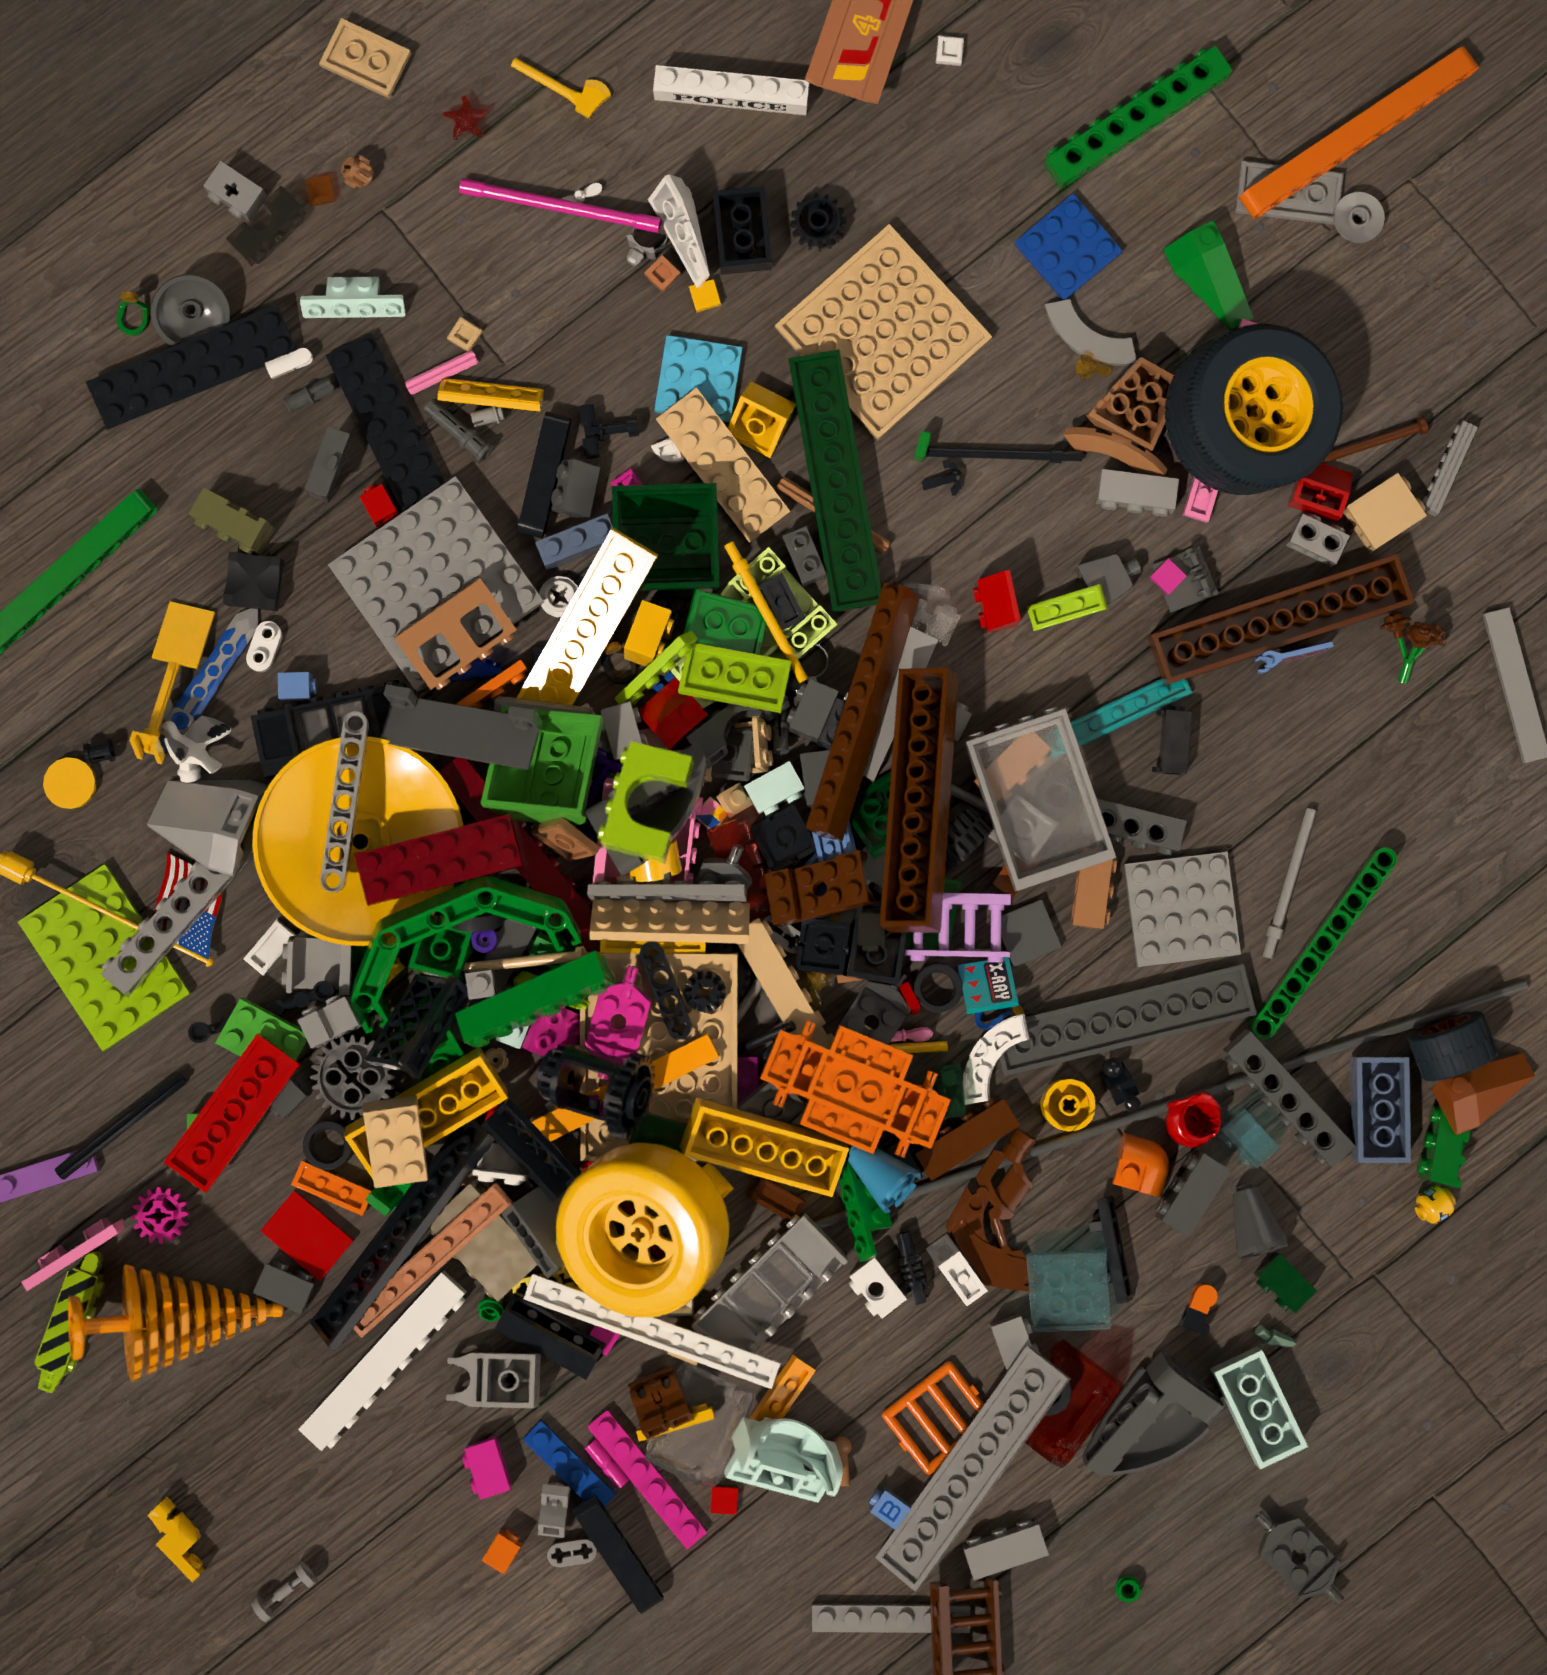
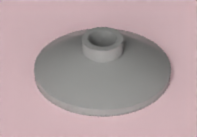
M1353 192L1347 194L1338 202L1334 210L1333 219L1337 231L1343 238L1354 243H1364L1374 239L1381 232L1385 221V214L1382 205L1374 196L1365 192ZM1354 216L1360 218V224L1354 223Z

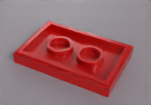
M296 1190L290 1194L260 1230V1232L318 1281L325 1277L355 1241Z

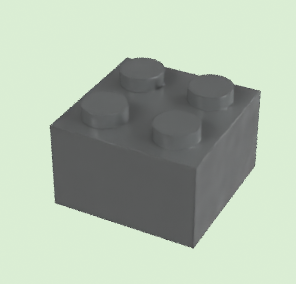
M809 679L807 685L802 683L796 697V701L800 703L797 709L792 707L786 721L790 724L789 732L817 744L838 696V691Z

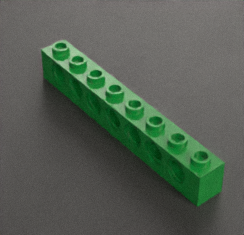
M1216 45L1209 50L1204 48L1194 56L1195 59L1190 63L1183 62L1173 70L1174 73L1169 77L1162 76L1152 84L1153 87L1148 91L1141 90L1132 96V101L1127 105L1123 106V104L1116 106L1110 111L1111 115L1106 119L1098 118L1089 125V130L1083 134L1077 132L1067 140L1068 144L1062 148L1056 146L1046 154L1047 158L1044 167L1060 190L1228 80L1233 70ZM1201 70L1205 73L1206 77L1198 78L1195 76L1194 71ZM1180 84L1184 87L1185 91L1177 92L1174 90L1173 85ZM1159 98L1163 101L1164 105L1155 106L1151 99ZM1139 112L1143 119L1134 120L1130 113ZM1118 126L1122 133L1113 134L1109 127ZM1097 140L1101 147L1094 149L1089 146L1088 141ZM1076 154L1080 161L1076 163L1070 162L1067 159V155Z

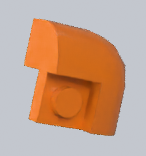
M1123 1132L1117 1153V1158L1119 1159L1112 1184L1162 1198L1169 1173L1167 1153L1160 1144L1150 1139Z

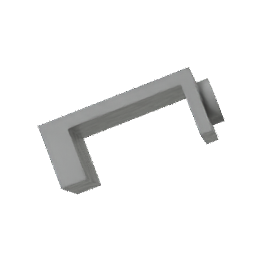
M290 936L288 944H283L282 958L287 959V969L282 970V985H286V993H292L293 988L313 989L317 982L329 981L334 985L335 990H339L340 995H350L353 946L335 944L317 937Z

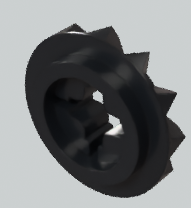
M708 970L692 974L684 987L686 1002L695 1011L707 1013L716 1010L722 1005L726 997L724 981L718 974ZM698 982L705 988L715 986L709 993L711 1001L705 996L695 997L701 990Z

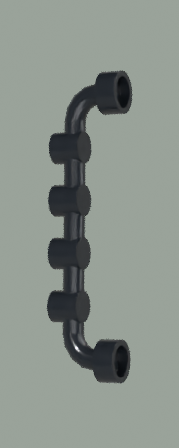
M319 981L313 987V991L298 992L295 997L286 1000H274L270 1005L262 1008L280 1016L285 1014L287 1010L295 1007H308L311 1002L316 1000L326 1002V1000L334 997L335 987L329 981ZM230 1016L223 1017L220 1022L207 1025L204 1022L193 1023L188 1029L190 1040L195 1043L206 1042L210 1035L222 1031Z

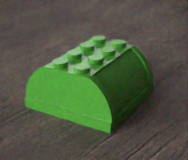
M502 706L500 713L508 714L510 707ZM532 709L536 710L542 720V725L530 769L525 770L489 763L481 805L502 816L509 814L510 819L521 822L542 823L563 817L573 826L585 823L587 817L585 810H587L586 805L599 741L604 733V719L601 715Z

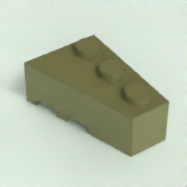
M204 487L188 513L194 519V525L205 531L208 527L217 531L216 537L227 543L230 540L235 541L239 544L237 547L239 550L250 555L253 552L261 555L275 531V528L267 520L254 516L248 510L234 505L229 500Z

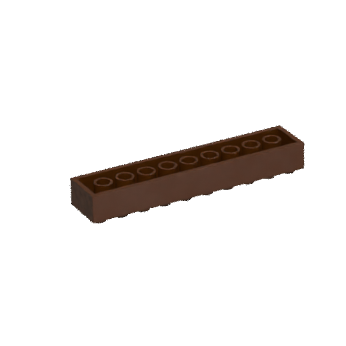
M1395 554L1152 634L1148 641L1163 685L1166 687L1260 656L1266 651H1276L1409 607L1415 602L1399 555Z
M949 667L899 669L880 927L889 932L941 933L959 676Z

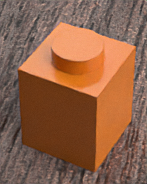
M500 1529L481 1561L504 1575L522 1546L523 1542L519 1540L520 1536L512 1530L507 1529L504 1531Z

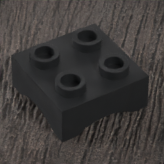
M229 552L223 603L227 606L278 611L284 560L281 557Z

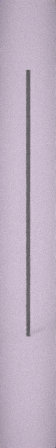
M1524 979L1280 1062V1064L1286 1071L1527 990L1528 984ZM1274 1074L1267 1075L1265 1078L1274 1076ZM1244 1075L1035 1145L1027 1153L1024 1160L1168 1111L1167 1104L1172 1100L1187 1098L1202 1090L1215 1096L1248 1084L1242 1079ZM1005 1158L998 1169L1013 1163ZM985 1163L918 1185L904 1201L974 1178ZM847 1210L815 1220L814 1222L821 1229L848 1220Z

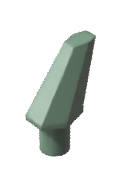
M1259 1325L1255 1330V1334L1261 1338L1262 1345L1293 1347L1297 1344L1296 1339L1275 1329L1267 1330L1262 1325Z

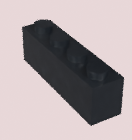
M515 1293L495 1327V1330L585 1380H587L606 1343Z

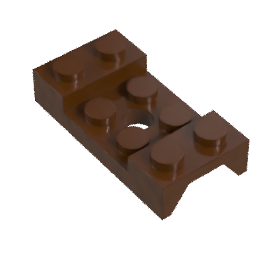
M857 850L837 855L835 859L795 869L786 868L764 874L773 925L782 927L876 904L875 897L868 887L865 864L868 859L867 852ZM825 882L827 892L823 896H819L817 894V887L820 883Z

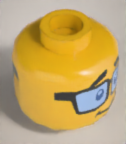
M1433 1185L1416 1197L1417 1207H1415V1212L1422 1221L1427 1220L1429 1223L1437 1224L1454 1213L1456 1200L1448 1188Z

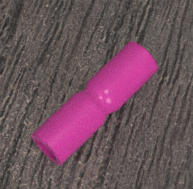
M594 1439L584 1448L617 1489L629 1481L627 1475L612 1460L609 1453L597 1439Z

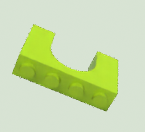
M630 741L629 747H624L620 760V763H623L622 771L615 776L613 788L616 789L613 799L609 798L606 806V814H609L606 824L602 823L598 839H601L603 848L665 864L672 842L671 834L639 825L633 821L628 814V800L633 790L647 781H662L687 788L694 761L691 756Z

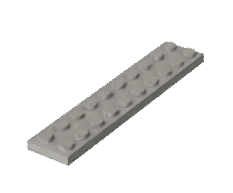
M1026 1346L912 1505L911 1510L902 1523L892 1533L875 1558L915 1592L919 1591L1071 1378L1032 1347Z

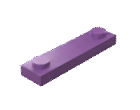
M76 1151L0 1175V1203L100 1171L96 1157L91 1158L64 1180L56 1174L55 1168Z

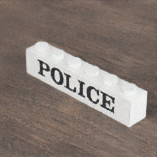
M656 65L653 93L654 100L806 115L809 82L798 79Z

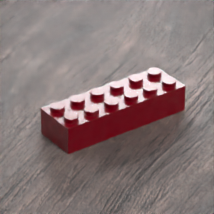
M509 814L354 854L367 906L523 866Z

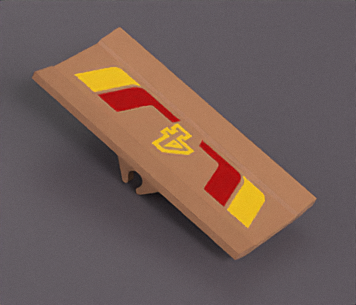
M832 0L805 81L864 102L878 104L914 0Z

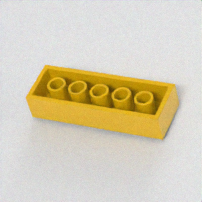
M478 1047L394 1097L401 1098L417 1095L424 1148L508 1099V1093L503 1081L482 1049ZM363 1116L345 1127L344 1137L373 1179Z
M697 1097L680 1144L682 1153L687 1157L833 1197L849 1151V1147L845 1142L823 1133Z

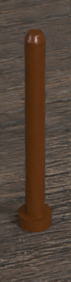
M1424 416L1416 418L1415 423L1331 450L1322 463L1334 461L1418 432L1420 435L1427 434L1429 429Z

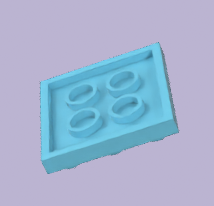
M666 335L654 412L663 414L697 387L722 422L730 424L742 347Z

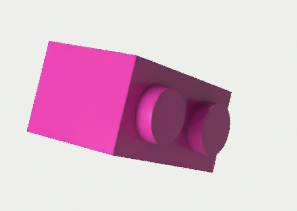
M497 1435L465 1447V1453L462 1454L463 1462L466 1469H471L473 1476L470 1479L471 1488L474 1494L478 1493L480 1500L511 1490L513 1485Z

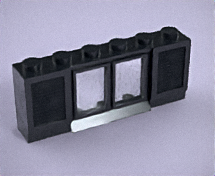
M399 680L385 682L384 686L374 688L373 685L361 687L358 689V693L349 694L348 691L334 693V698L324 700L323 697L308 699V704L298 706V702L284 704L282 705L283 709L273 711V708L258 710L257 715L250 717L263 776L270 779L303 751L325 741L341 738L344 718L352 711H358L367 718L369 722V737L381 738L390 707V702L384 695L386 684L407 688V685L403 682L399 683ZM359 717L352 718L349 723V727L353 731H358L363 726V720Z

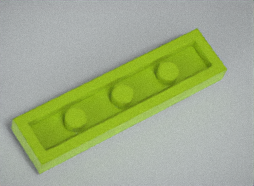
M690 631L674 640L614 698L620 705L631 702L633 705L644 696L642 692L646 688L651 689L660 681L659 676L662 673L666 674L677 665L674 661L678 657L683 658L693 650L691 645L698 639L696 635Z

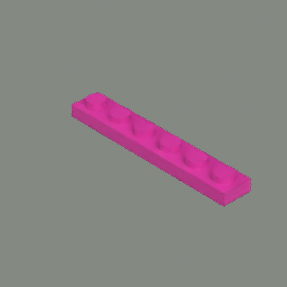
M609 1409L605 1410L587 1426L686 1549H689L707 1533L706 1528Z

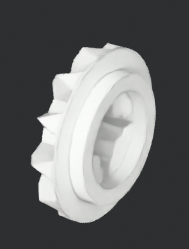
M556 576L547 580L539 592L544 601L541 605L544 611L556 618L562 617L578 586L571 579L563 576ZM553 590L557 593L565 591L564 597L568 604L560 601L553 606L556 598L551 591Z

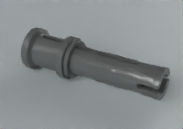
M435 399L430 400L424 407L423 412L459 441V447L463 450L467 449L476 457L478 463H482L491 454L494 445L491 443L487 444L481 439L475 429L465 427L438 404Z

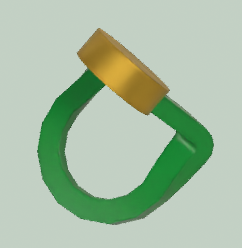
M129 291L121 292V300L123 301L118 306L117 325L125 335L137 336L146 330L151 309L147 304L138 300V294ZM130 303L142 308L143 320L138 328L132 330L124 327L122 322L125 306Z

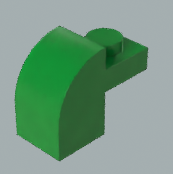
M416 1182L375 1188L365 1201L372 1205L374 1209L387 1216L397 1208Z

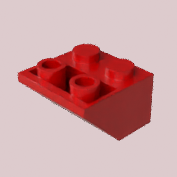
M1322 463L1312 473L1295 482L1287 506L1337 522L1342 518L1347 504L1353 473Z

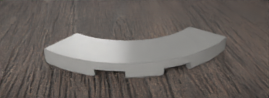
M1070 299L1045 304L1046 314L1053 329L1079 355L1105 365L1113 366L1133 365L1137 361L1132 337L1110 338L1091 330L1077 316Z

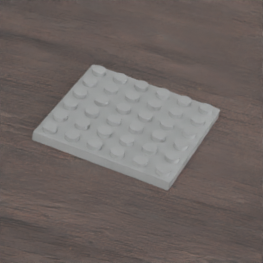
M456 476L328 564L416 691L427 684L398 645L394 636L478 577L484 582L512 624L544 603L541 596ZM486 604L478 605L460 619L462 626L478 647L503 631L502 626ZM443 634L435 635L417 649V653L435 677L460 661L459 656Z

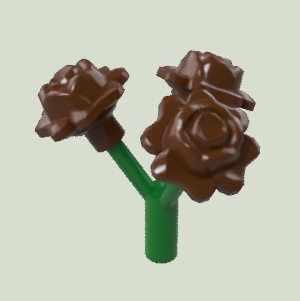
M1400 612L1386 616L1385 624L1380 626V630L1387 629V631L1393 632L1394 639L1398 640L1403 657L1398 681L1407 684L1414 661L1425 649L1428 650L1432 644L1444 646L1446 644L1444 639L1446 632L1438 624L1435 625V623L1429 625L1428 623L1415 622L1414 625L1407 626L1406 638L1410 639L1413 645L1408 656L1403 637H1405L1403 629L1412 619L1405 618L1403 613Z

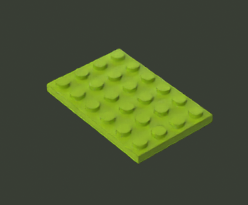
M107 864L102 865L66 889L138 925L143 921ZM60 893L18 921L20 927L102 1052L108 1050L192 994L166 955L129 997L124 995L101 975L104 971L102 967L112 956L114 958L117 957L122 951L120 946L127 938H134L139 931L63 893ZM145 939L141 944L142 950H151L155 945L154 939ZM127 959L124 962V969L126 971L133 970L137 965L136 959Z

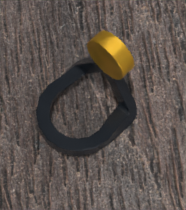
M619 642L608 644L604 650L606 655L601 660L606 675L615 684L629 683L636 676V663L629 661L631 672L625 678L613 676L608 660L614 653L624 654V648H621Z

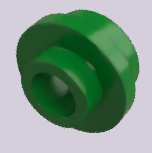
M484 1298L478 1305L479 1316L487 1322H495L501 1317L504 1306L500 1301L497 1302L495 1298Z
M1131 1575L1122 1576L1115 1584V1593L1123 1602H1134L1141 1594V1584ZM1126 1584L1132 1585V1590L1129 1593L1123 1591V1587Z

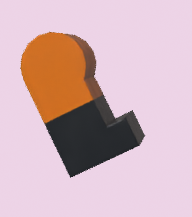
M1199 1283L1193 1288L1179 1322L1182 1327L1207 1336L1210 1326L1204 1322L1210 1307L1216 1303L1218 1298L1215 1288L1207 1283Z

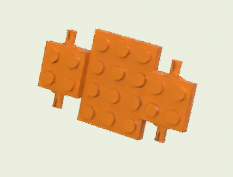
M807 1020L801 1035L779 1030L760 1076V1079L772 1083L778 1089L772 1104L783 1108L788 1093L808 1098L809 1101L799 1124L872 1154L875 1152L883 1130L895 1134L900 1139L894 1154L900 1155L905 1158L910 1143L932 1148L951 1101L937 1094L932 1089L938 1074L927 1071L923 1085L904 1081L913 1055L840 1025L830 1049L821 1047L811 1040L817 1024H811Z

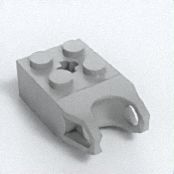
M475 1352L462 1357H448L447 1364H455L468 1371L470 1384L463 1392L446 1394V1400L458 1401L469 1407L537 1408L539 1407L541 1355L537 1353ZM513 1374L516 1377V1383L513 1384V1387H510L511 1383H507L506 1378Z

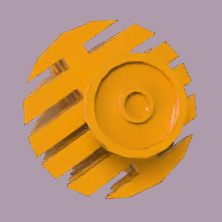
M124 1265L122 1275L123 1316L85 1319L83 1318L81 1299L77 1296H69L68 1329L72 1360L83 1358L84 1336L123 1332L129 1379L133 1382L141 1377L142 1361L147 1375L156 1372L158 1351H160L163 1368L173 1363L174 1345L179 1361L188 1358L190 1339L194 1354L202 1352L205 1345V1324L209 1346L213 1347L220 1342V1321H222L225 1338L228 1340L235 1336L236 1320L239 1321V1328L242 1333L250 1329L251 1318H255L256 1326H260L266 1323V1317H281L284 1314V1306L275 1302L265 1304V1299L259 1296H255L254 1305L250 1306L249 1295L238 1293V1306L235 1307L232 1290L223 1288L220 1308L217 1288L214 1285L206 1284L204 1309L202 1289L199 1282L190 1280L187 1298L183 1278L173 1277L171 1292L166 1274L159 1272L156 1274L154 1288L151 1271L141 1269L138 1285L134 1267Z

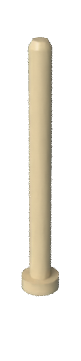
M579 946L576 947L575 951L467 962L464 965L463 971L472 973L486 970L566 963L587 954L585 947Z

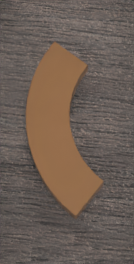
M1070 427L1065 429L1063 435L1075 451H1092L1109 455L1126 463L1139 474L1162 477L1167 472V468L1154 454L1147 449L1142 451L1132 445V440L1115 433H1112L1111 436L1098 433L1095 428Z

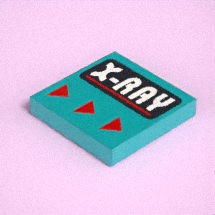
M1009 957L1003 958V962H988L986 960L958 965V974L963 983V998L967 1014L1018 1006V997Z

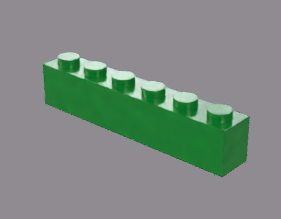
M593 951L455 1013L464 1042L473 1047H483L489 1044L491 1039L508 1036L513 1033L514 1029L520 1026H531L537 1022L536 1019L543 1016H553L559 1013L560 1009L565 1006L578 1005L584 1001L583 998L590 995L603 994L607 991L608 987L614 985L605 956L597 951Z

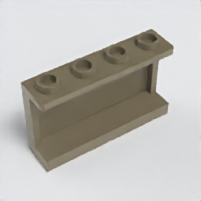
M478 1178L464 1188L444 1207L443 1212L437 1216L429 1227L433 1237H436L488 1190L481 1181H478ZM501 1214L453 1256L454 1259H459L465 1266V1270L470 1277L477 1279L483 1285L484 1292L489 1297L495 1298L497 1302L537 1266V1263Z

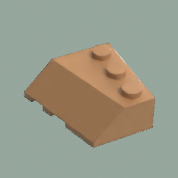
M1140 357L1086 416L1098 430L1110 436L1112 433L1121 435L1132 440L1131 444L1142 451L1145 449L1153 451L1166 422V395L1174 375Z

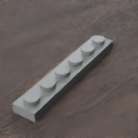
M597 881L595 885H588L587 891L591 902H593V899L747 902L746 887L738 881H727L725 884H715L712 881H701L699 884H689L686 881H675L673 884H663L659 881H649L647 884L623 881L621 884L611 885L607 881Z
M812 1603V1632L932 1633L930 1604ZM950 1604V1615L952 1617L970 1616V1604ZM970 1627L953 1628L951 1633H970Z

